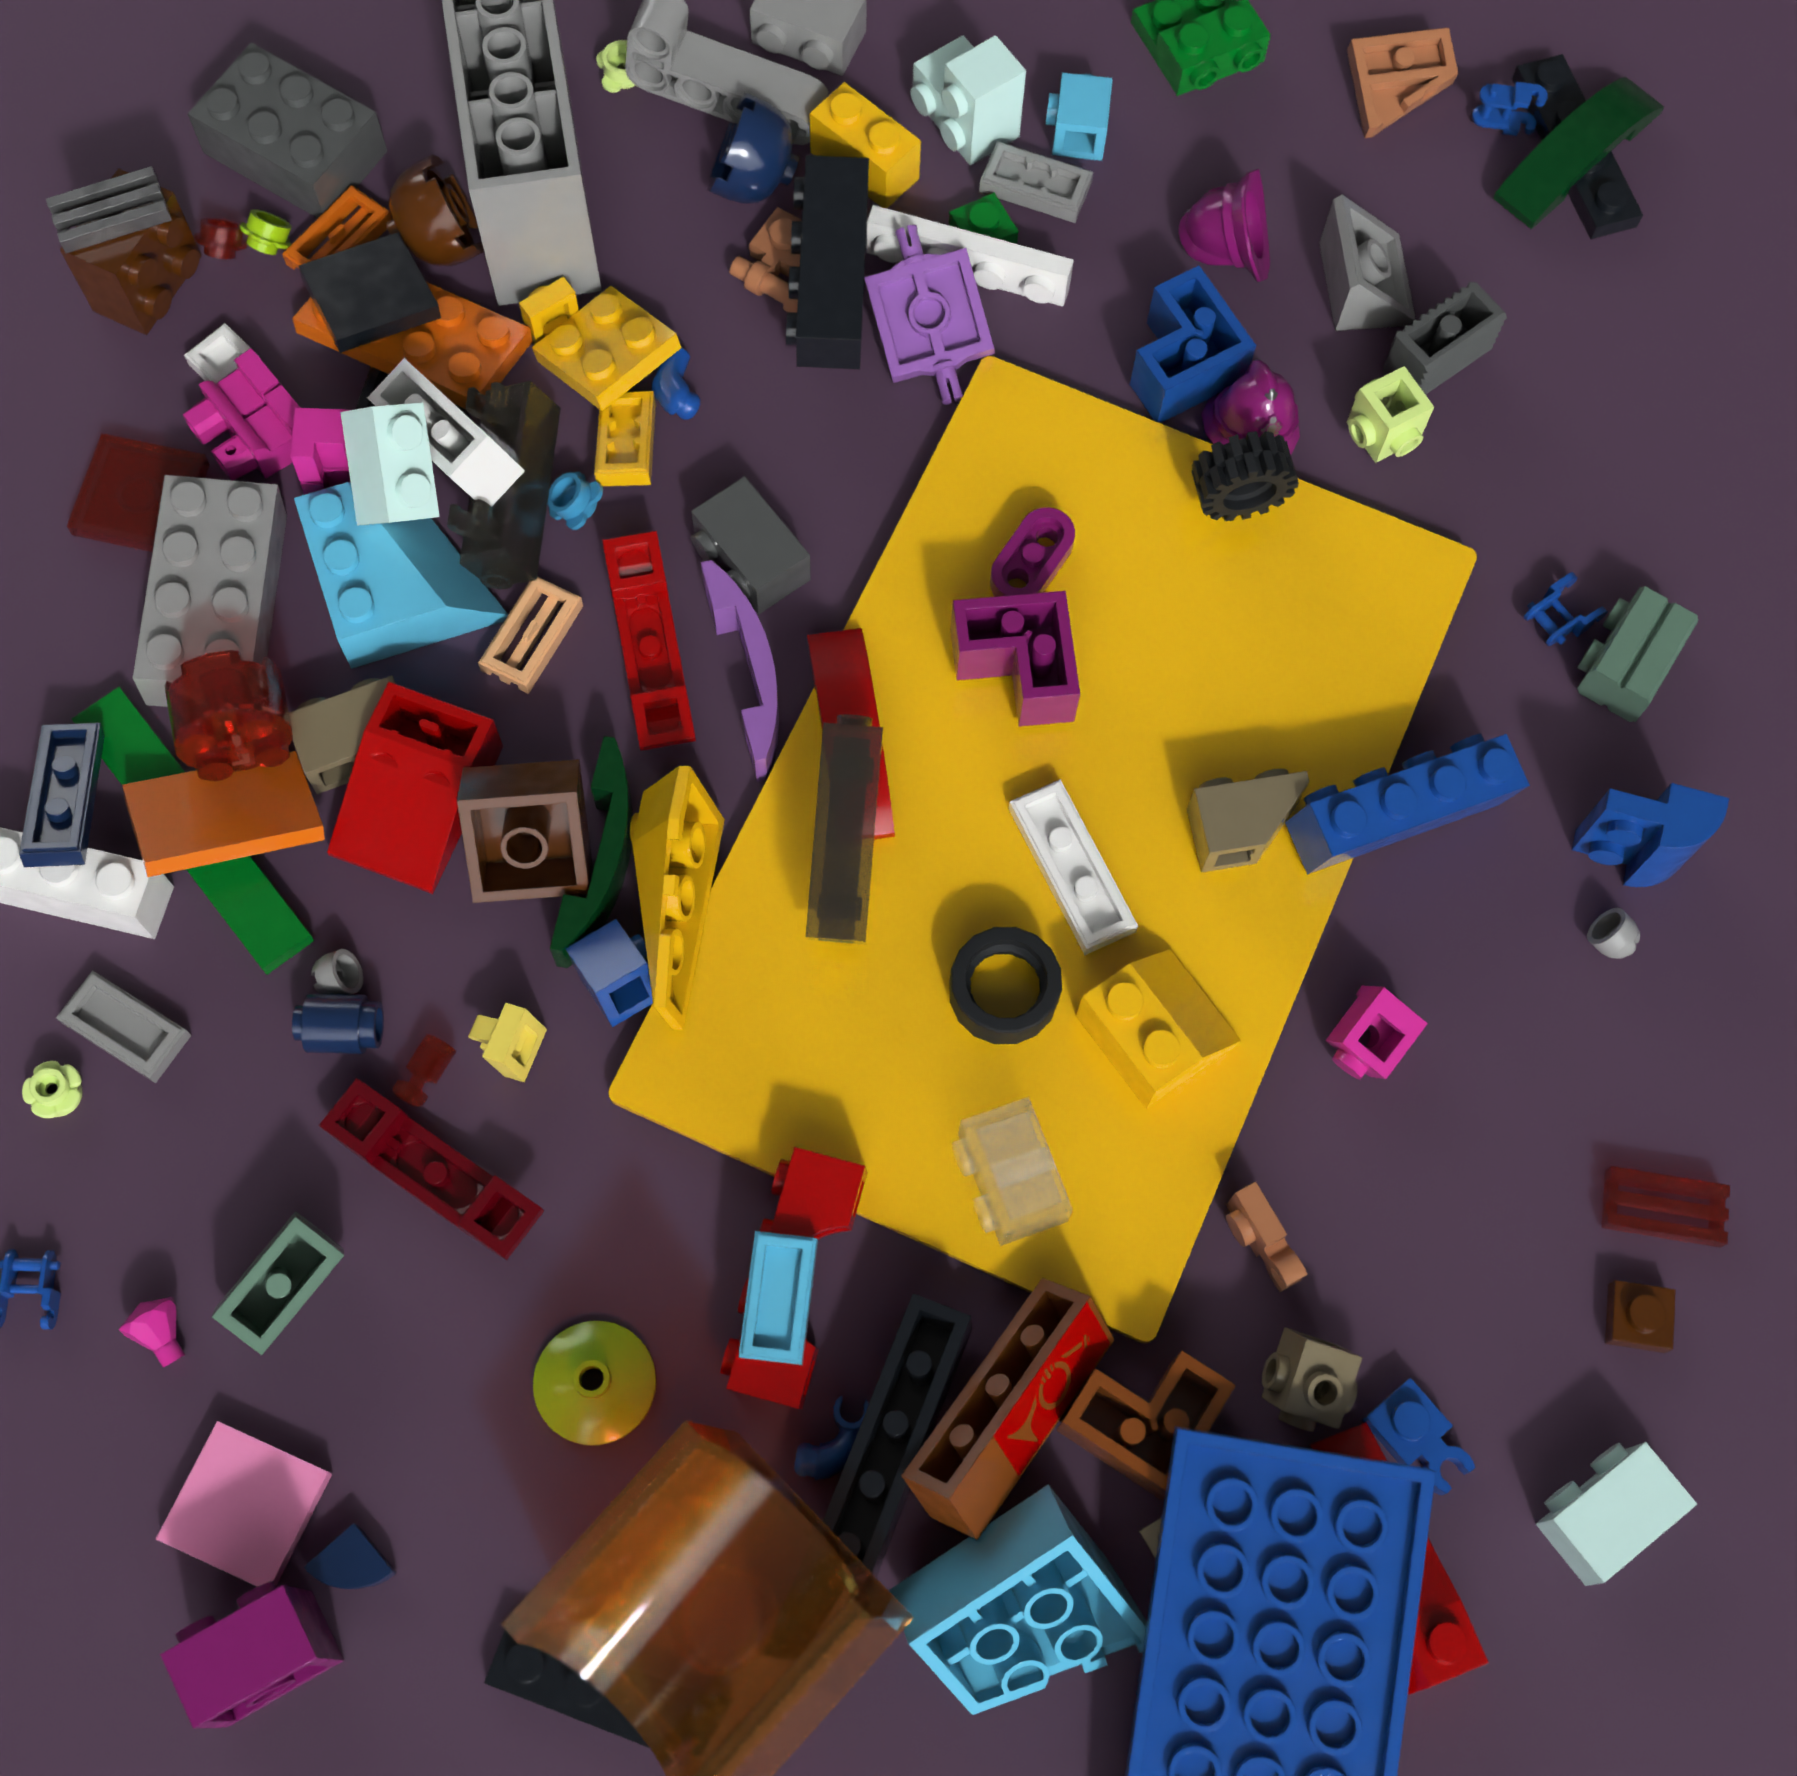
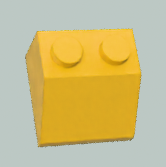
M1170 949L1132 962L1082 996L1076 1014L1078 1020L1146 1109L1241 1042L1240 1038Z

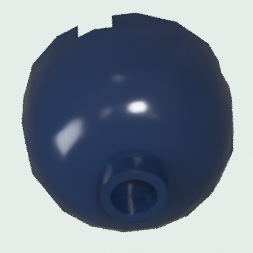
M744 93L736 109L742 111L738 124L730 122L710 175L715 180L708 186L707 191L728 200L747 204L759 203L770 197L779 183L789 186L795 174L799 156L791 153L794 135L789 121L780 110L766 101Z

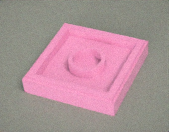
M217 1421L156 1540L257 1587L271 1581L277 1586L332 1473Z

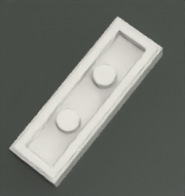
M1061 779L1010 801L1008 809L1084 955L1135 933L1138 924Z

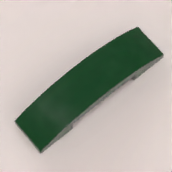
M1627 77L1612 82L1580 105L1547 135L1499 187L1493 199L1532 230L1565 200L1571 186L1624 139L1630 142L1662 113L1664 106Z
M603 737L591 784L596 809L606 810L608 814L587 898L563 894L550 945V951L557 967L569 968L573 963L566 948L605 925L618 899L628 869L632 848L630 823L633 809L621 752L616 739L613 737Z

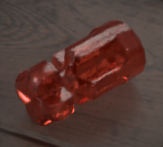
M426 1034L406 1066L413 1074L409 1082L397 1080L393 1086V1093L409 1105L417 1107L424 1105L428 1096L421 1090L425 1082L437 1084L456 1054V1050L439 1038Z

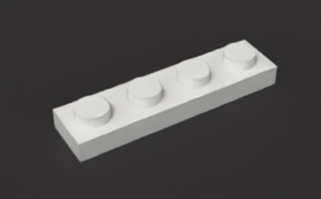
M873 205L867 220V253L877 255L888 262L903 261L895 231L904 227L908 245L912 246L907 226L916 225L924 254L942 255L967 248L975 281L981 287L990 290L1001 289L1026 296L1037 303H1052L1064 307L1070 288L1073 259Z

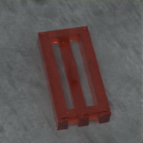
M1611 1166L1605 1170L1601 1228L1722 1247L1728 1244V1232L1724 1231V1223L1729 1220V1208H1725V1199L1730 1197V1185ZM1619 1185L1707 1199L1709 1200V1205L1619 1191L1618 1189ZM1617 1205L1709 1220L1708 1229L1617 1214Z

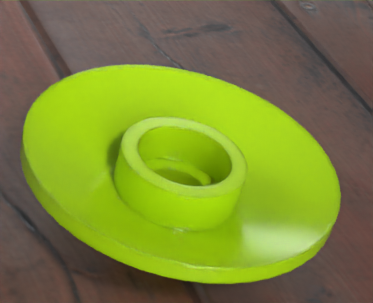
M607 1321L578 1323L556 1335L541 1353L533 1377L535 1403L546 1424L566 1440L589 1446L612 1443L630 1434L648 1414L656 1392L655 1366L646 1346L630 1330ZM589 1369H599L604 1375L602 1385L594 1391L585 1390L581 1384L583 1374Z

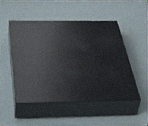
M399 232L299 265L301 278L340 353L441 318L439 305Z

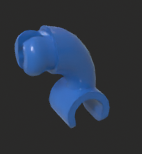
M843 1396L836 1400L833 1410L834 1421L839 1428L838 1435L829 1442L820 1443V1446L801 1443L797 1447L794 1471L797 1475L815 1477V1481L828 1479L844 1469L869 1405L866 1399L863 1417L855 1423L845 1421L840 1415Z

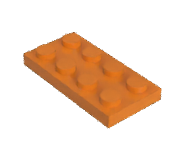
M426 282L439 305L441 318L342 352L344 355L387 374H390L405 358L450 401L477 414L531 345L532 334L531 328ZM310 297L292 318L296 333L339 352L314 301Z

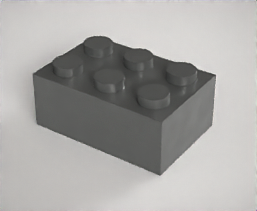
M252 42L188 113L204 154L316 218H319L351 185L357 188L387 153L386 144L375 111Z

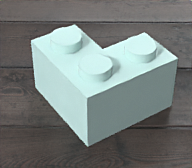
M962 35L914 63L913 87L910 92L916 109L923 116L928 115L940 129L941 136L946 145L952 151L958 150L970 166L990 155L997 141L1009 144L1019 138L1026 70L996 35L976 47H973L966 37Z

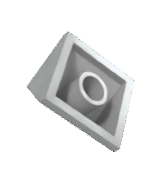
M1344 195L1333 199L1319 245L1335 331L1399 327L1412 324L1413 319L1416 320L1399 233Z

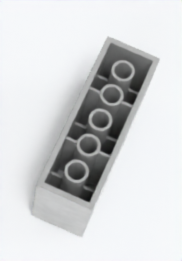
M442 0L468 188L498 306L519 303L526 299L536 288L544 285L548 286L562 277L571 285L576 295L602 291L554 0Z

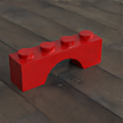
M794 1147L791 1160L781 1159L775 1173L771 1194L780 1196L774 1220L764 1218L759 1231L812 1237L818 1240L831 1234L852 1231L868 1174L866 1167ZM749 1277L745 1281L738 1305V1313L744 1315ZM741 1337L740 1340L735 1338L729 1339L720 1374L729 1376L726 1389L803 1410L819 1352L817 1347L806 1339L803 1365L739 1358Z

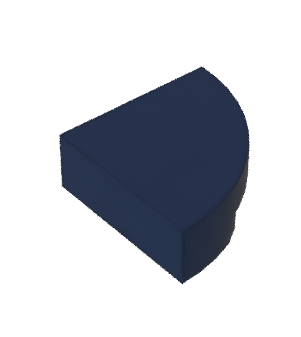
M355 1523L304 1566V1569L315 1579L340 1589H362L377 1586L397 1573L360 1526Z

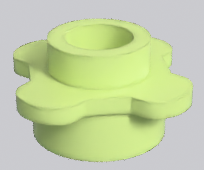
M617 40L608 44L596 57L597 66L602 68L604 73L602 86L608 92L616 93L620 89L636 86L630 81L624 69L626 65L627 40Z

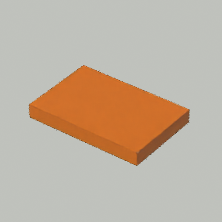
M296 751L122 785L126 806L147 877L325 840L323 823Z

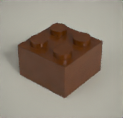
M118 168L111 178H115L127 174L129 172H126ZM161 186L160 188L172 221L69 253H65L63 247L60 248L65 261L93 312L145 335H148L157 320L162 319L167 314L172 298L184 281L194 275L202 256L174 192ZM150 202V203H147V204H144V205H141V206H137V207H134V208H131V209H128V210H124V211H122V212L124 213V212L131 211V210H134V209H137V208H140V207H143V206H147V205L153 204V202ZM99 218V219H96V220H92V221H89V222H86V223H83V224H79V225H77L76 227H79V226H82V225H86V224H89V223H92V222H95V221H98V220H102V219Z
M580 759L463 768L457 804L473 903L561 897L563 894L571 896L587 895L591 882L592 855Z

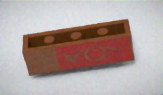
M1042 1278L906 1468L902 1477L931 1518L976 1540L979 1539L1115 1340L1089 1295Z

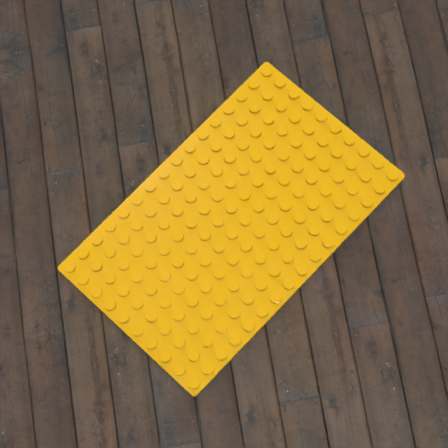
M986 356L980 361L843 629L862 628L881 730L895 837L838 845L815 688H813L711 888L684 1030L672 1029L652 1004L609 1087L608 1093L613 1104L775 1177L781 1159L791 1160L794 1147L864 1165L868 1174L857 1215L1029 1293H1032L1040 1280L1044 1278L1089 1295L1109 1329L1140 1343H1149L1158 1333L1353 860L1352 858L1307 875L1287 826L1284 824L1257 864L1201 873L1187 813V807L1193 791L1204 782L1215 778L1227 777L1231 778L1233 782L1255 779L1260 773L1272 769H1286L1289 774L1307 771L1309 777L1308 786L1299 804L1287 819L1289 820L1306 806L1303 798L1319 789L1336 785L1340 793L1354 788L1353 780L1370 771L1385 767L1387 773H1389L1473 570L1477 554L1474 549L1301 479H1298V488H1294L1295 494L1291 498L1283 497L1285 503L1279 507L1268 506L1269 512L1260 515L1259 511L1251 513V518L1243 520L1241 515H1237L1233 521H1224L1223 516L1218 520L1211 519L1210 514L1206 516L1202 511L1191 470H1193V462L1199 460L1198 455L1201 452H1213L1211 448L1213 444L994 356ZM1049 507L1064 512L1072 520L1075 528V538L1071 554L1044 592L1066 591L1080 698L1074 722L1019 727L1012 676L956 681L950 633L953 600L995 597L990 587L991 569L995 559L1030 512L1039 508ZM1049 538L1037 540L1044 547H1050L1055 544ZM1012 579L1008 582L1014 588H1023L1027 585L1021 579ZM1060 779L1138 924L1135 933L1087 955H1084L1008 809L1010 801ZM993 927H1017L1037 935L1053 950L1061 967L1062 991L1052 1020L1035 1037L1018 1044H992L974 1037L958 1022L950 1004V973L958 951L974 935ZM1170 949L1240 1038L1241 1042L1146 1109L1078 1020L1076 1014L1082 996L1128 964ZM995 954L985 958L975 968L971 977V993L976 1004L986 1013L998 1018H1015L1026 1013L1036 1003L1040 993L1039 978L1034 968L1026 960L1011 954Z

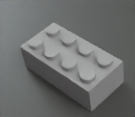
M165 475L133 672V680L146 705L215 711L238 705L241 713L260 714L287 520L278 484Z

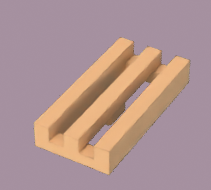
M533 575L479 660L480 670L488 675L494 673L499 676L500 681L508 685L512 682L518 685L519 690L529 694L583 608L582 598ZM541 594L547 595L546 601L534 620L528 625L522 639L507 663L501 662L502 656ZM560 603H564L562 608L558 612L557 616L553 620L552 624L548 628L547 632L543 636L542 640L538 644L537 648L533 652L529 661L525 665L524 669L520 671V667L524 663L525 659L529 655L530 651L534 647L535 643L539 639L540 635L544 631L545 627L549 623L550 619L554 615Z

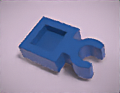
M1411 1378L1403 1382L1361 1420L1363 1423L1367 1422L1374 1436L1399 1464L1411 1465L1418 1459L1423 1464V1468L1436 1471L1434 1492L1439 1495L1447 1494L1452 1489L1440 1472V1467L1444 1460L1453 1462L1464 1475L1475 1469V1464L1466 1451L1456 1446H1447L1441 1439L1453 1425Z

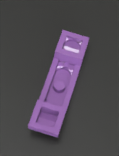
M712 560L701 562L704 590L716 634L720 635L738 630L759 704V706L741 710L743 733L756 781L767 780L774 763L779 734L778 690L771 648L755 610L739 586Z

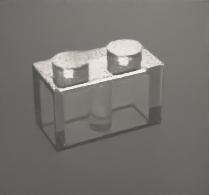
M1029 1097L960 1121L958 1132L960 1140L952 1142V1146L963 1176L973 1174L981 1196L974 1198L973 1202L985 1233L995 1231L999 1245L1002 1246L1068 1222L1073 1209Z

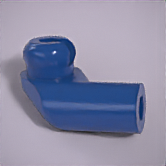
M683 348L658 366L652 381V391H654L656 400L670 415L676 413L682 420H688L697 413L701 401L696 393L689 391L688 384L683 380L690 361L689 353Z

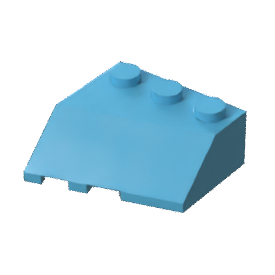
M345 482L294 498L334 631L351 669L504 622L507 618L508 613L431 518L357 526L351 482Z
M1049 1484L989 1523L978 1540L968 1537L889 1590L908 1644L972 1715L1045 1689L1049 1676L1081 1665L1084 1673L1107 1666L1105 1655L1136 1644L1139 1653L1143 1652L1147 1625L1146 1619L1106 1556Z

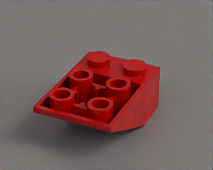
M388 682L363 732L327 850L328 855L433 894L462 834L457 804L462 770L466 767L494 766L503 748L494 720Z

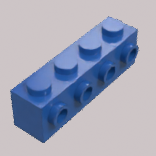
M1479 733L1450 746L1452 753L1437 758L1434 750L1427 751L1403 762L1402 767L1404 770L1388 775L1385 767L1379 768L1353 780L1354 788L1339 793L1336 785H1331L1304 797L1306 806L1287 820L1285 824L1307 875L1493 808L1530 786L1507 734L1485 741L1482 733Z

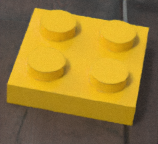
M609 286L536 343L532 349L537 361L603 411L680 350L681 345L676 332L614 287Z

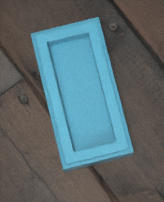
M755 1231L739 1358L803 1365L818 1246L817 1238Z

